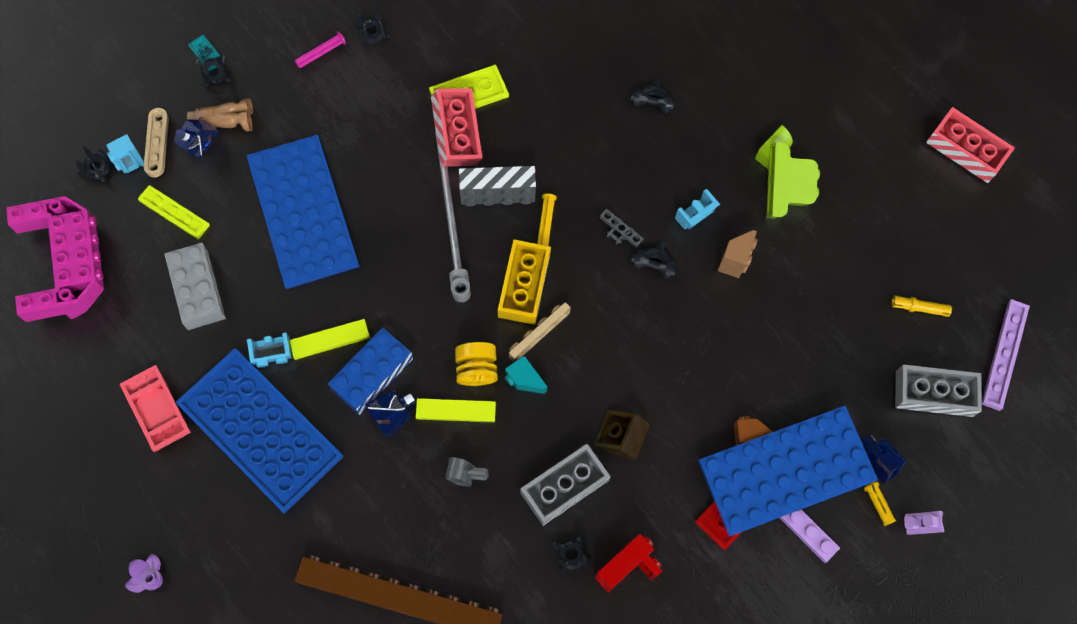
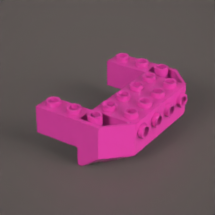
M66 196L6 207L8 225L17 234L49 228L55 289L15 296L17 315L25 322L64 314L70 319H74L85 313L104 290L95 217Z

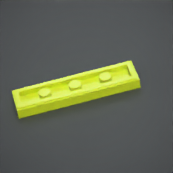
M150 185L138 198L139 202L198 240L210 226L208 222Z
M365 319L295 338L289 340L293 357L297 360L370 339Z
M417 399L416 419L495 422L496 402Z

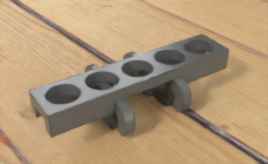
M608 209L600 215V219L611 227V231L607 232V237L611 236L616 240V245L621 244L622 239L624 241L628 240L636 248L643 242L644 238L636 233L633 227L630 228L621 218L616 217ZM607 214L611 218L606 219L604 215ZM624 225L625 230H619L618 226ZM615 230L622 234L620 238L613 234ZM633 237H636L639 242H634Z

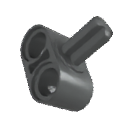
M451 457L448 461L445 478L456 485L470 487L473 479L485 481L489 474L486 468H475L473 464L464 459Z

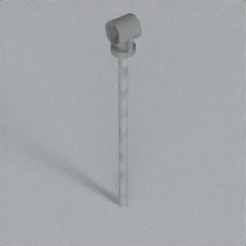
M440 163L454 270L449 273L451 292L456 301L465 302L471 296L468 271L461 267L448 167H441ZM465 288V291L459 293L457 292V289Z

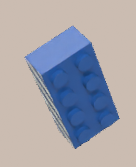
M382 328L328 385L338 397L360 415L413 360L412 353L387 330Z

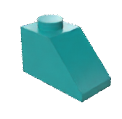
M525 356L505 369V380L510 386L514 385L517 390L542 394L547 392V385Z

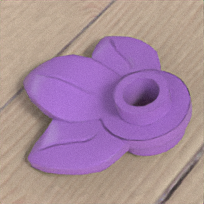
M151 554L146 562L140 559L131 561L129 573L132 578L125 584V587L135 593L145 589L154 590L159 588L163 581L162 575L159 572L161 566L160 559L156 555Z

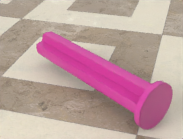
M338 31L336 36L300 56L295 62L301 68L343 43L345 45L346 42Z

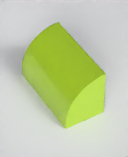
M783 125L766 141L756 155L755 159L768 170L770 145L775 142H783L790 148L793 143L790 133Z

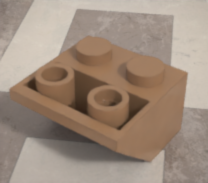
M752 230L729 241L718 268L719 272L737 278L740 277L742 272L746 273L752 260L751 254L758 241L755 238L757 231Z

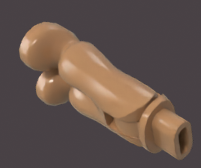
M245 98L239 103L227 102L217 106L200 108V110L196 108L195 111L187 112V124L196 125V127L235 128L237 124H240L245 131H252V119L250 116L253 114L252 102L250 98Z

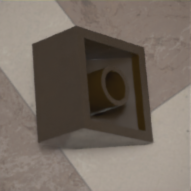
M608 410L593 445L621 458L636 460L650 424L637 414Z

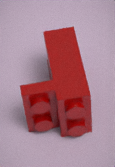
M639 534L607 563L594 578L607 593L637 566L652 581L662 572L659 561L655 557L650 558L649 556L654 550L652 541L647 536L643 537Z

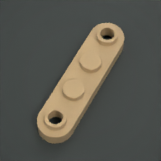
M162 108L151 110L148 116L144 170L150 177H159L163 174L165 168L169 116Z

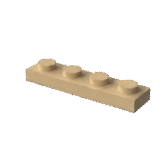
M566 302L562 306L557 305L552 310V315L540 320L537 324L538 327L534 331L529 330L524 335L523 341L520 343L516 342L509 349V359L513 363L519 360L570 314L571 307Z

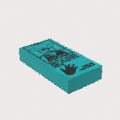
M204 35L188 44L202 62L220 56ZM211 66L208 71H212L216 66Z

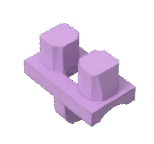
M933 511L905 514L904 521L907 534L944 532L942 523L943 512Z

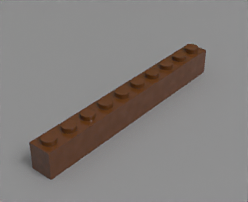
M309 555V558H302L295 578V582L301 585L436 624H500L502 619L499 609L488 606L487 610L479 608L478 603L467 601V604L459 602L460 598L448 595L447 598L440 597L439 592L430 589L427 590V593L419 591L420 587L413 584H408L405 587L399 585L400 581L388 578L387 581L381 580L380 575L368 572V575L360 574L361 570L349 566L348 570L340 568L341 564L333 561H329L328 564L322 563L321 558Z

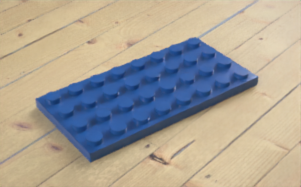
M318 135L246 155L286 289L359 267Z
M236 348L176 401L178 406L284 514L344 457Z
M846 406L698 460L729 537L878 480Z

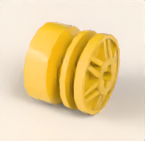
M485 342L462 344L455 348L456 363L460 365L456 368V373L458 374L456 376L457 383L466 386H480L497 381V366L492 364L496 361L495 345Z

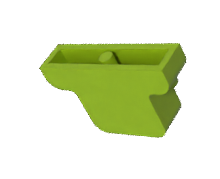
M775 142L770 145L766 218L775 219L786 215L788 205L805 206L812 204L819 195L817 180L820 176V170L817 163L811 159L791 158L790 148L783 142Z

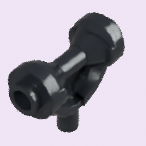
M655 79L653 85L642 89L637 88L636 91H633L630 101L634 102L633 106H641L646 103L657 105L662 112L668 114L669 110L673 111L675 100H672V96L668 95L660 87L661 81Z
M659 241L656 248L652 247L644 251L639 250L638 253L634 252L631 263H634V268L641 269L648 266L657 269L662 274V277L668 280L670 277L674 278L677 269L674 266L675 262L671 261L666 251H664L665 243L663 241ZM650 258H657L662 263L653 261Z

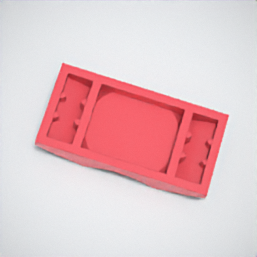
M156 365L120 383L153 452L191 433L168 384Z

